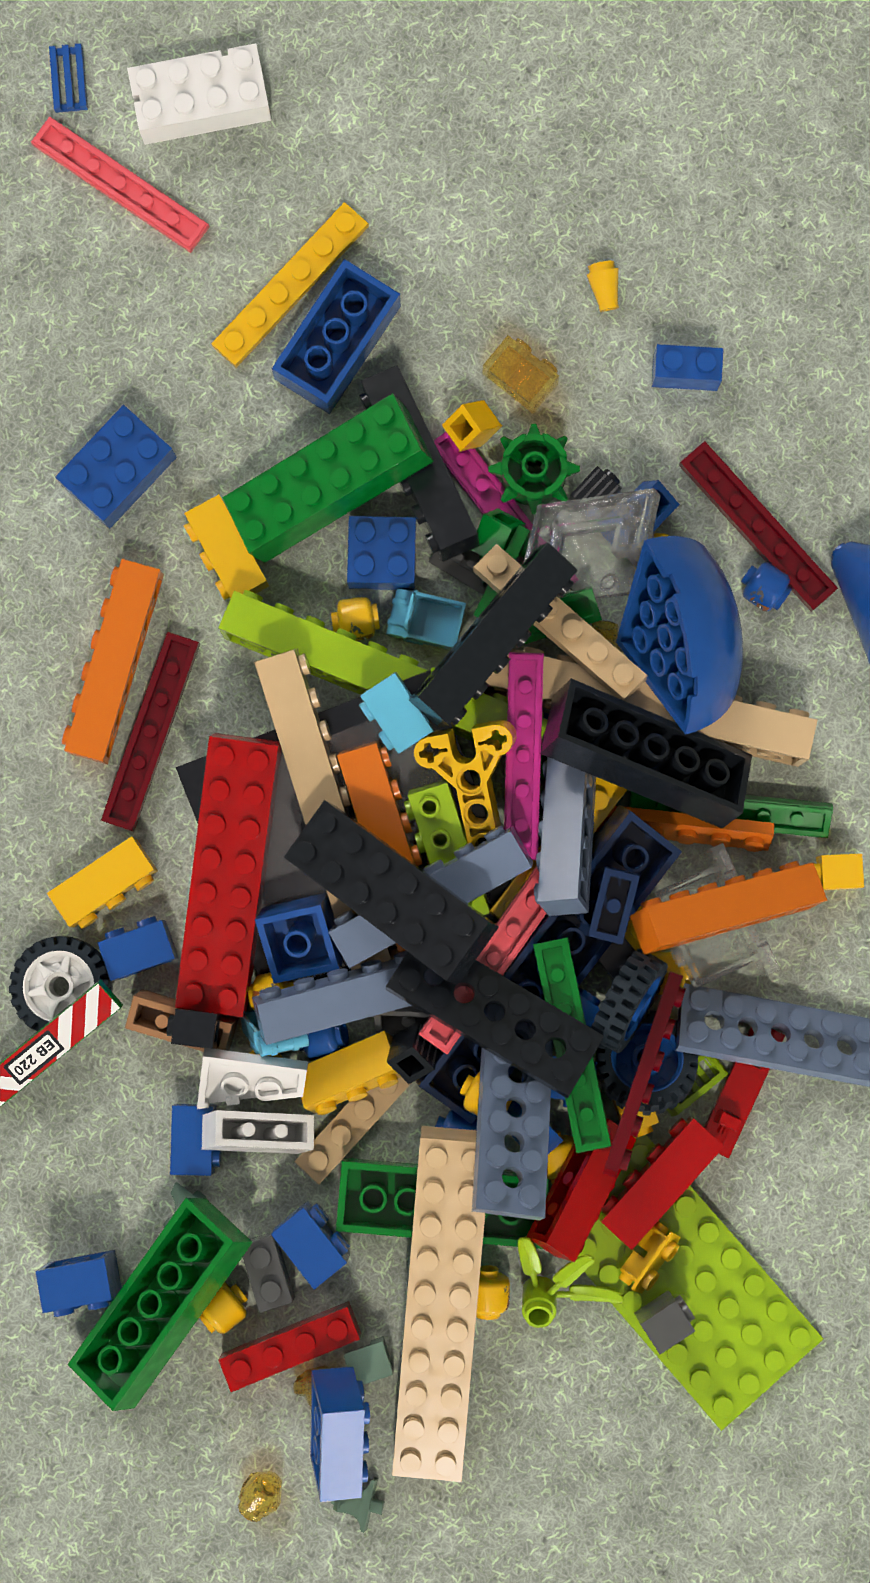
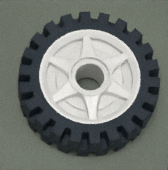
M68 936L45 938L34 943L17 959L14 964V971L10 974L11 985L9 986V993L12 995V1000H10L12 1006L16 1008L18 1017L29 1028L36 1031L41 1029L100 979L111 991L113 990L112 981H110L101 953L89 943ZM59 977H64L69 983L68 992L63 996L57 995L53 988L55 980Z

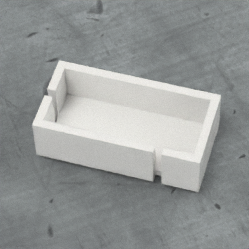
M257 44L227 49L228 55L222 56L221 50L127 68L138 128L144 145L271 121Z

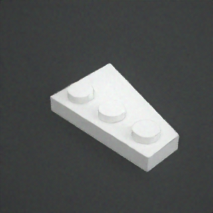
M204 1048L197 1109L209 1108V1103L226 1101L227 1106L240 1104L241 1099L258 1098L261 1101L303 1097L308 1061L272 1056L261 1057L257 1054Z

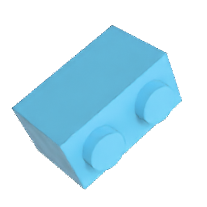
M394 672L360 695L364 701L359 704L361 710L370 722L376 719L383 730L378 735L389 751L395 748L399 754L434 731L427 717L409 701L412 695L397 672Z

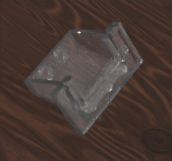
M652 488L537 505L524 562L538 546L549 542L578 570L571 578L574 583L568 590L569 593L592 586L596 599L629 596L644 540L655 538L653 528L660 494Z
M722 843L701 853L707 869L652 893L653 898L660 897L661 902L670 900V895L683 890H689L691 895L698 893L697 889L710 883L717 882L718 887L725 886V881L731 879L737 873L724 844ZM754 925L670 949L677 967H684L690 982L695 988L751 964L756 976L770 975L780 970L767 939L759 938Z

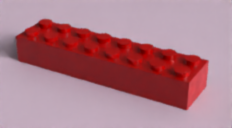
M216 732L209 736L175 1008L243 1017L248 1010V991L252 983L258 938L255 918L262 907L282 754L279 741Z

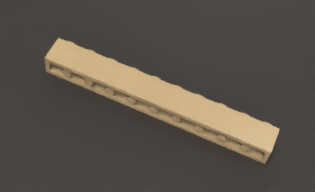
M297 648L254 662L305 824L307 825L324 800L337 806L349 815L347 807L351 806L352 802L347 786L341 787L337 776L338 773H342L337 754H330L327 741L332 738L326 720L320 721L316 708L321 707V702L316 687H309L306 675L311 674L306 655H299ZM327 891L335 918L348 910H352ZM389 946L351 967V970L361 968L362 963L370 960H381V962L393 960L394 955L399 953L398 949H392Z

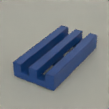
M75 44V47L62 45V48L57 49L56 46H49L55 112L88 110L82 44ZM70 55H76L79 103H74ZM58 56H63L66 104H61Z

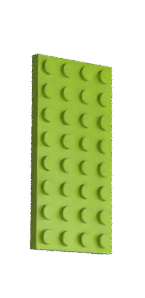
M647 1135L636 1138L637 1140L632 1148L633 1152L627 1170H621L615 1187L609 1196L613 1194L617 1197L625 1188L622 1184L625 1178L634 1169L640 1172L649 1162L645 1157L655 1144ZM689 1186L659 1219V1222L669 1228L666 1233L667 1236L672 1231L681 1238L677 1243L679 1245L677 1253L669 1262L664 1261L657 1271L660 1274L659 1278L650 1290L647 1291L645 1289L642 1294L631 1289L635 1283L634 1281L629 1286L618 1278L622 1273L620 1268L633 1250L643 1257L648 1252L638 1244L631 1250L599 1218L592 1227L585 1241V1246L578 1257L585 1254L594 1257V1263L585 1271V1274L596 1286L612 1289L623 1296V1302L610 1303L722 1431L824 1338L695 1190ZM669 1290L674 1298L680 1295L691 1310L695 1319L690 1323L695 1332L662 1354H659L634 1312Z

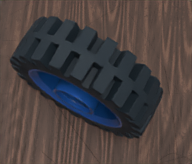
M637 949L627 959L625 965L620 969L619 975L613 980L611 988L608 989L605 995L606 998L602 1001L599 1007L600 1010L596 1014L594 1023L591 1026L592 1029L604 1035L600 1043L601 1045L616 1053H620L626 1048L629 1041L634 1037L636 1030L640 1028L643 1019L646 1018L649 1008L655 1001V996L659 993L660 986L667 973V963L652 954L644 955L642 949Z
M650 1010V1013L643 1019L640 1028L636 1030L634 1037L622 1052L616 1053L601 1044L597 1048L596 1062H598L597 1077L599 1078V1084L601 1089L606 1091V1096L609 1100H615L616 1105L621 1109L626 1105L639 1066L638 1060L642 1057L657 1011ZM678 1020L675 1022L670 1040L662 1039L659 1050L665 1052L659 1072L654 1070L651 1072L648 1083L654 1084L649 1103L648 1105L641 1103L639 1112H643L645 1116H650L651 1112H656L657 1115L662 1114L668 1108L672 1110L677 1107L678 1102H682L687 1097L694 1084L698 1068V1055L675 1051Z

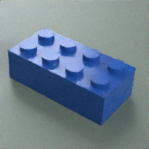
M344 259L271 368L274 379L330 414L400 309V293Z

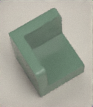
M384 1336L371 1340L369 1345L344 1354L347 1367H354L357 1381L362 1380L363 1385L392 1376L394 1373Z

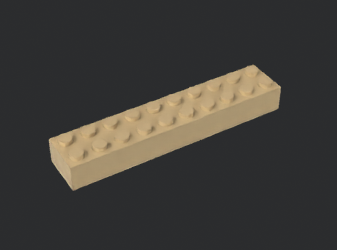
M525 647L524 651L515 649L510 651L515 653H544L542 650ZM557 655V659L544 656L542 708L550 709L553 695L571 678L612 696L614 695L579 664H576L577 662L570 656ZM509 663L498 674L493 672L486 680L489 686L484 694L493 696L494 693H498L508 697ZM646 682L626 700L628 703L675 722ZM736 695L732 705L721 718L697 731L747 752L753 757L799 767L810 758L818 720L809 718L810 713L803 710L789 709V713L776 710V705L768 702L756 701V705L742 702L743 698Z
M421 1126L392 1476L462 1482L485 1213L472 1212L477 1130Z

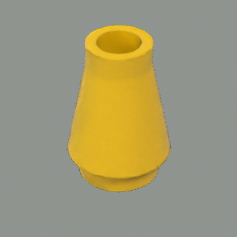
M613 260L589 265V274L586 276L597 300L599 311L604 312L618 309L619 268H615Z

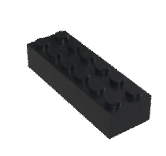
M572 678L553 695L540 752L544 756L719 828L725 827L743 813L752 755L697 731L685 735L676 722Z
M326 800L323 801L284 856L286 860L448 982L459 984L499 928L498 925L344 811Z

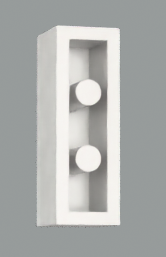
M215 1110L203 1115L202 1150L290 1154L314 1150V1115Z

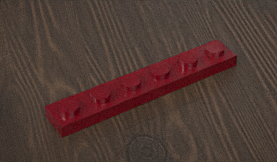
M706 441L679 463L681 469L764 561L772 564L790 577L789 587L792 588V592L810 612L815 610L838 589Z
M167 631L100 821L132 832L135 831L198 653L199 642Z
M671 971L669 973L603 1174L614 1178L617 1177L619 1169L627 1170L633 1151L626 1149L630 1135L638 1137L643 1117L637 1114L641 1103L647 1105L649 1103L654 1084L648 1083L652 1070L657 1072L660 1070L665 1052L660 1051L659 1048L663 1038L670 1040L676 1020L669 1017L673 1006L680 1008L686 988L680 986L683 976Z

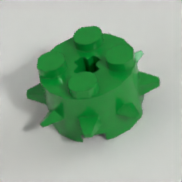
M531 424L528 434H521L514 440L505 436L501 437L500 441L505 449L503 460L488 467L489 473L501 477L505 490L500 500L505 503L514 499L520 504L528 505L532 515H537L540 505L547 504L555 498L566 502L568 497L563 489L566 477L580 472L579 465L567 461L564 446L568 438L562 436L555 439L545 433L541 435L537 424ZM531 465L534 468L538 465L540 467L539 474L529 473L528 466Z

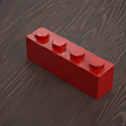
M691 1116L686 1120L681 1117L670 1128L668 1133L671 1137L663 1146L658 1143L650 1150L645 1157L649 1162L640 1172L634 1169L623 1181L622 1184L625 1186L623 1191L617 1197L613 1194L609 1196L601 1210L602 1214L599 1216V1220L631 1250L725 1147Z
M606 1118L612 1145L618 1125ZM630 1135L626 1149L632 1150L637 1139ZM573 1144L546 1197L545 1218L541 1221L534 1220L526 1237H529L531 1241L555 1257L571 1262L576 1261L622 1170L619 1169L616 1178L603 1174L611 1147L576 1153L575 1144Z
M347 1301L225 1351L221 1354L218 1361L230 1392H234L358 1341L362 1333L350 1302Z

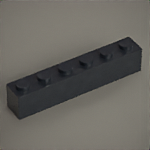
M398 365L361 380L364 393L360 394L359 397L364 409H368L393 393L407 407L434 460L431 464L399 482L405 496L412 495L416 505L411 506L418 524L425 523L429 531L425 538L432 554L438 552L444 562L480 546L478 533Z
M549 542L538 546L412 695L409 701L439 728L450 724L455 726L467 713L464 707L471 698L474 700L478 699L488 688L489 684L486 680L493 672L498 674L509 663L510 658L507 655L514 647L520 648L532 634L529 628L534 622L540 623L552 611L553 607L549 604L556 596L562 597L572 587L574 582L571 578L578 570Z

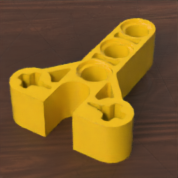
M506 720L479 723L472 728L476 755L473 758H466L459 753L453 728L428 734L414 748V757L420 766L433 768L456 788L467 843L472 842L474 847L479 845V838L484 837L491 830L501 826L491 776L501 756L510 750L517 739L515 727ZM497 730L500 735H506L507 737L502 745H500L498 740L488 739ZM431 744L432 748L442 750L433 757L432 752H426L425 748ZM465 771H476L481 778V783L478 785L469 784L465 779ZM472 805H483L488 811V817H476L472 812Z

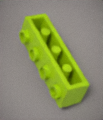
M443 779L409 790V800L404 801V806L409 820H416L419 833L414 835L420 853H427L430 865L440 859L445 864L456 858L454 852L468 843L450 783ZM486 894L468 903L483 915L490 913Z

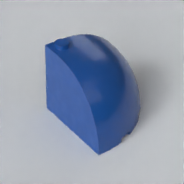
M661 536L644 540L616 643L627 658L647 674L645 682L685 735L711 725L721 718L732 705L737 694L743 666L742 627L731 587L723 570L710 551L700 542L691 538Z

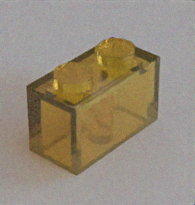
M507 335L483 364L482 374L534 414L558 385V370L548 360L542 359L540 361L531 354L532 349L519 338L514 340Z

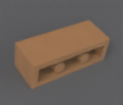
M142 989L133 996L125 1028L171 1042L172 1036H167L168 1019L170 1015H175V1009L182 1008H175L176 999ZM221 1014L217 1049L230 1050L238 1017ZM186 1046L204 1052V1048Z

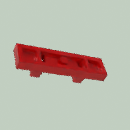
M751 1026L746 1036L754 1035ZM771 1029L772 1037L778 1042H783L785 1035ZM733 1063L704 1126L709 1133L725 1146L718 1154L728 1159L730 1158L770 1068L760 1067L761 1069L749 1064Z

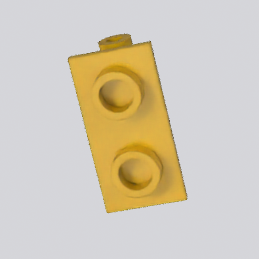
M659 1221L638 1243L640 1247L648 1252L645 1257L633 1250L620 1268L622 1273L618 1278L629 1286L634 1281L635 1283L631 1289L641 1294L645 1289L648 1291L654 1286L660 1275L657 1272L664 1261L669 1262L679 1249L677 1243L681 1237L672 1231L667 1236L666 1233L669 1228Z

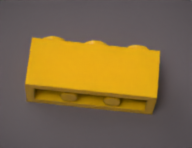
M219 494L184 513L189 522L183 526L193 543L198 540L201 543L204 552L199 555L208 572L215 569L220 580L215 582V585L224 600L231 598L234 591L241 594L244 593V590L258 593L269 587L254 556L248 553L238 529Z
M131 836L47 894L69 927L75 928L79 925L83 929L98 919L95 913L107 906L109 910H112L126 900L124 894L134 887L137 891H140L154 881L152 875L158 872L138 840Z
M382 1031L308 1063L303 1097H301L304 1108L314 1114L325 1115L336 1110V1105L346 1100L354 1102L365 1098L369 1090L376 1087L384 1089L399 1082L398 1078L401 1076L387 1063L393 1037L386 1031Z

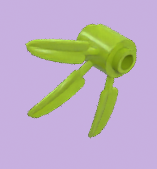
M520 1237L518 1239V1252L523 1272L531 1277L524 1283L522 1290V1315L530 1326L543 1328L552 1322L556 1316L557 1297L570 1298L573 1301L612 1303L624 1301L623 1296L619 1292L609 1288L582 1284L571 1285L594 1263L595 1259L591 1255L585 1254L577 1257L575 1262L570 1261L553 1275L552 1281L547 1277L537 1276L542 1272V1266L529 1237ZM571 1285L569 1291H558L561 1287L566 1288Z

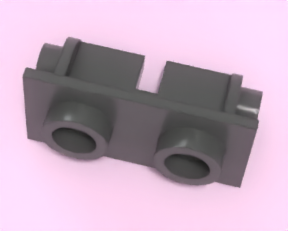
M472 550L444 562L439 553L435 552L429 560V563L482 595H484L488 584L473 572V567L481 559L479 554Z

